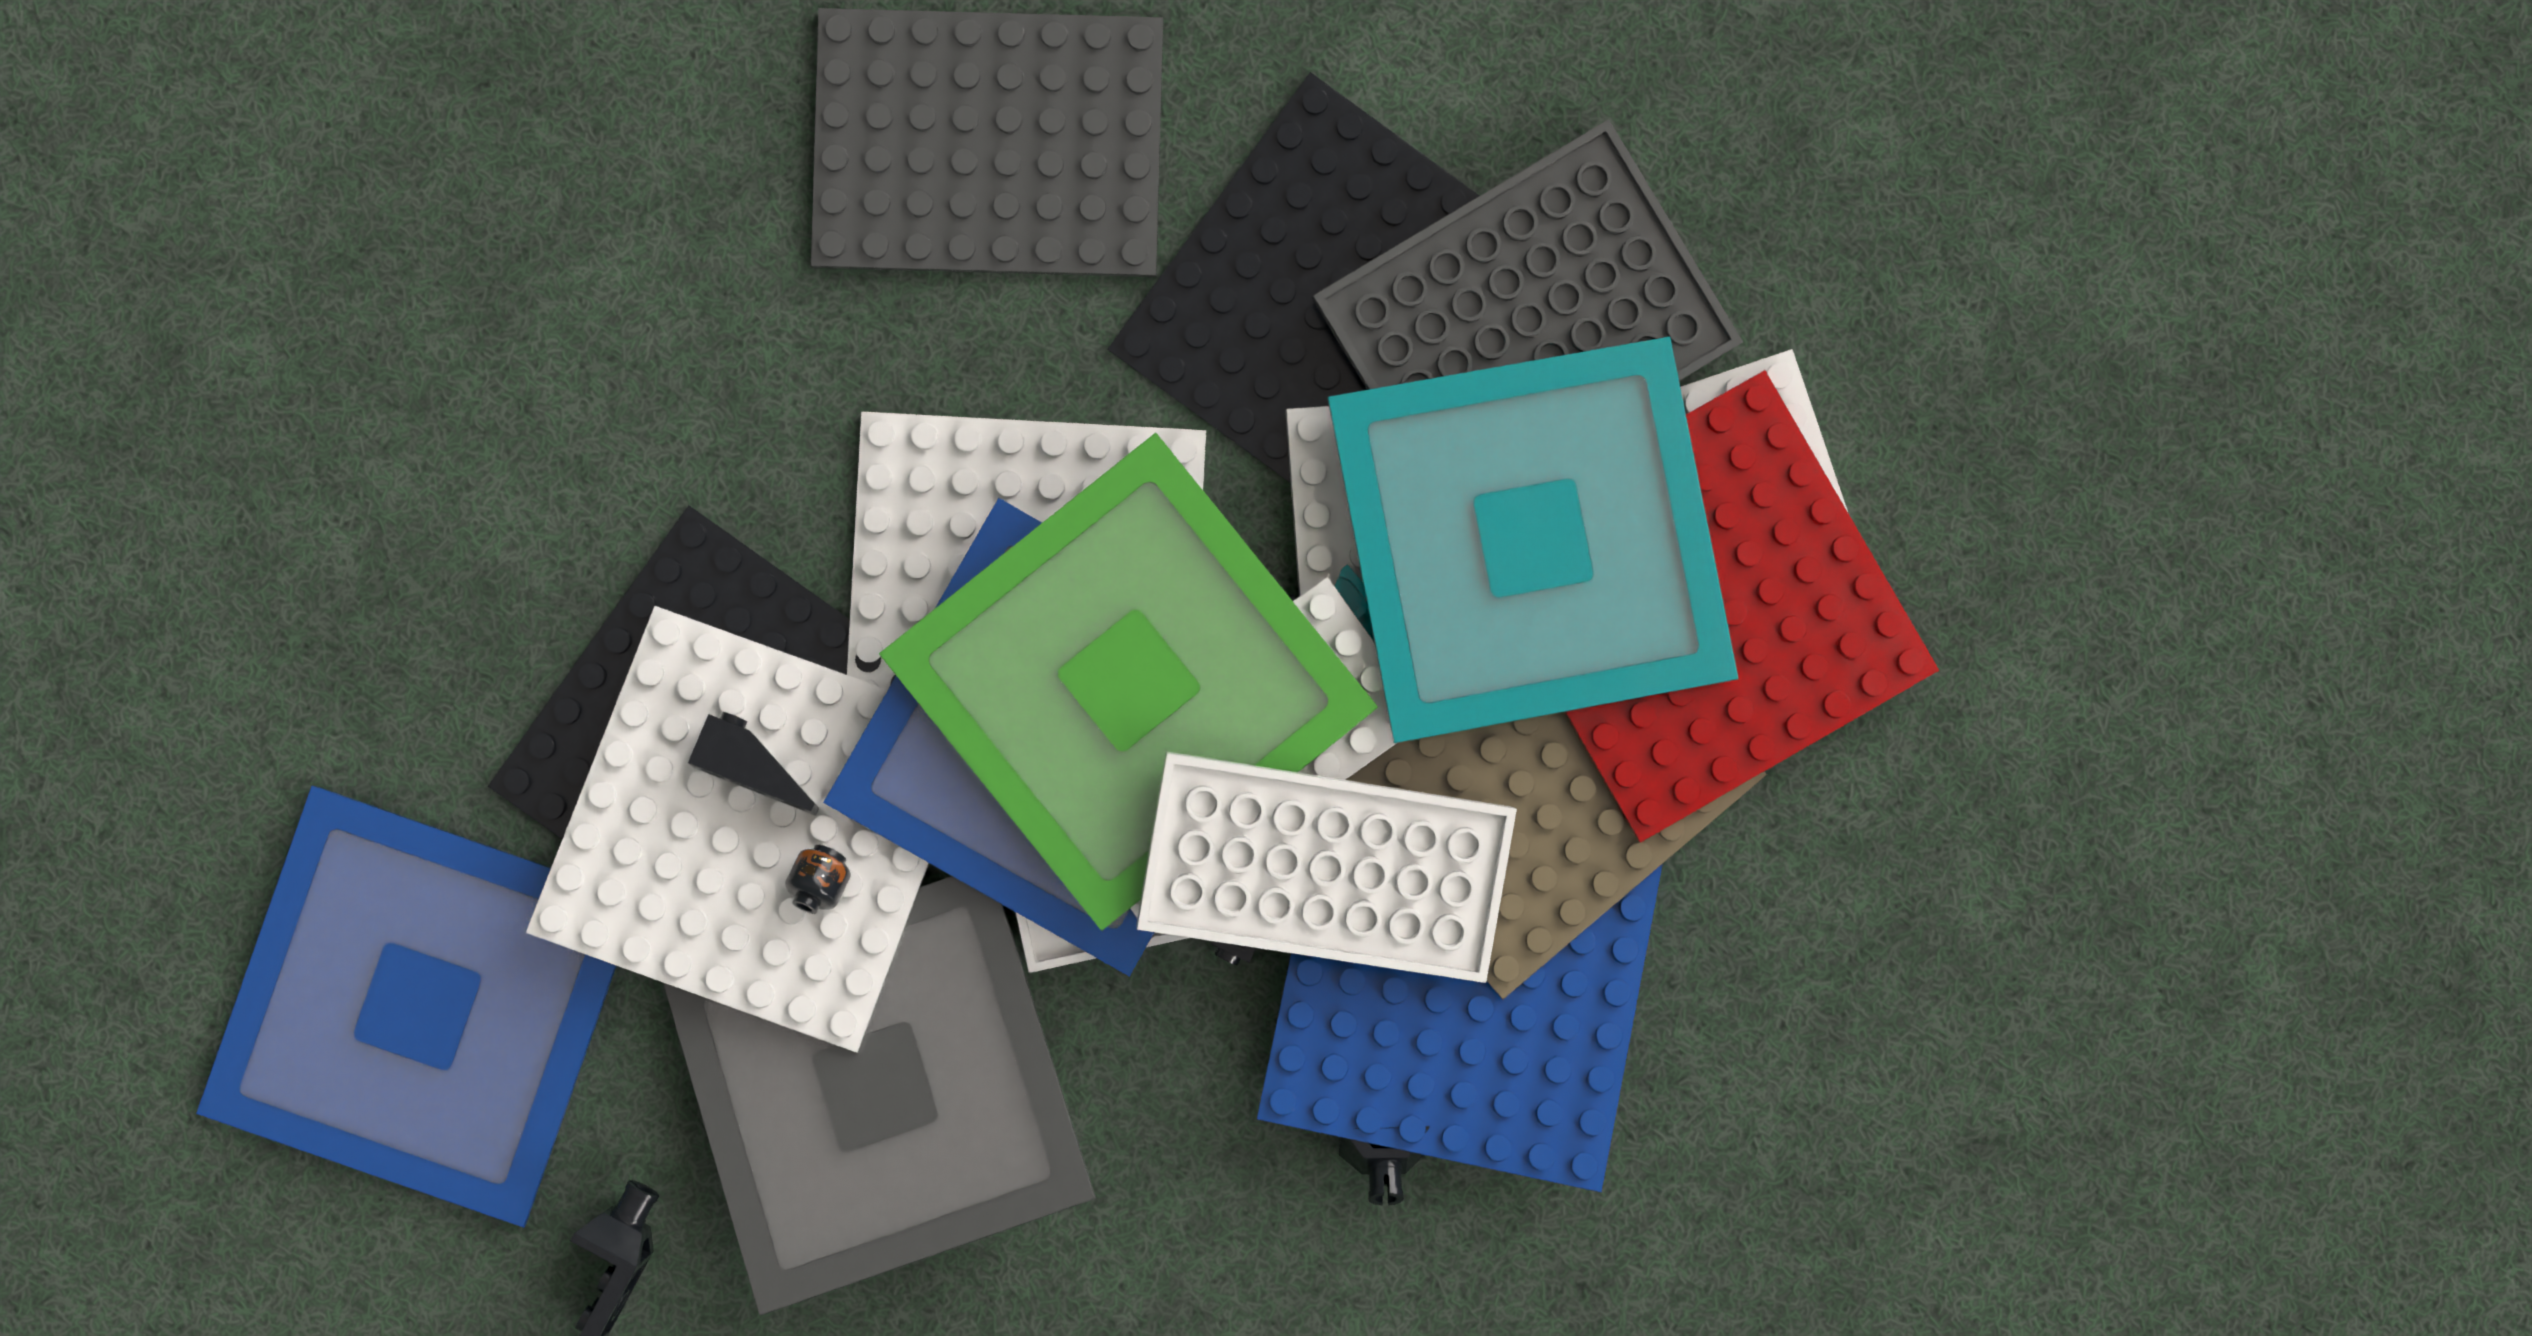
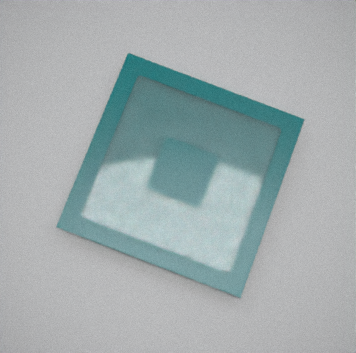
M1670 337L1327 398L1393 743L1739 679Z

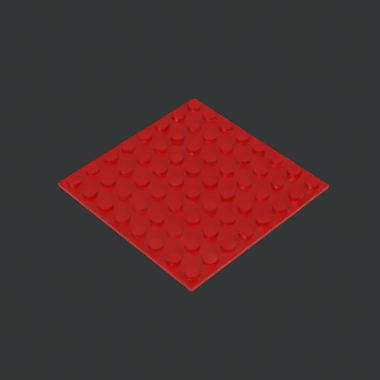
M1766 370L1686 414L1739 679L1565 712L1639 843L1939 671Z

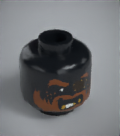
M815 845L813 849L802 850L798 854L785 881L787 891L794 897L793 905L811 914H816L818 909L829 910L835 908L851 877L850 870L845 864L846 858L838 851L824 845Z

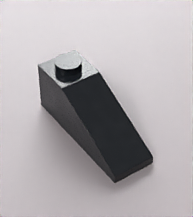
M723 712L720 718L708 714L688 764L700 771L812 815H817L819 807L759 739L750 730L745 728L748 721L727 712Z

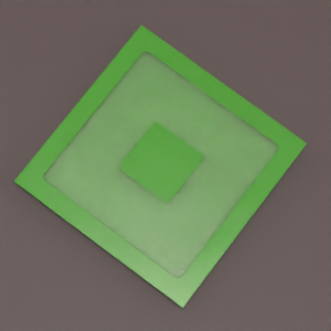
M1156 432L879 653L1101 931L1141 900L1166 751L1299 772L1378 708Z

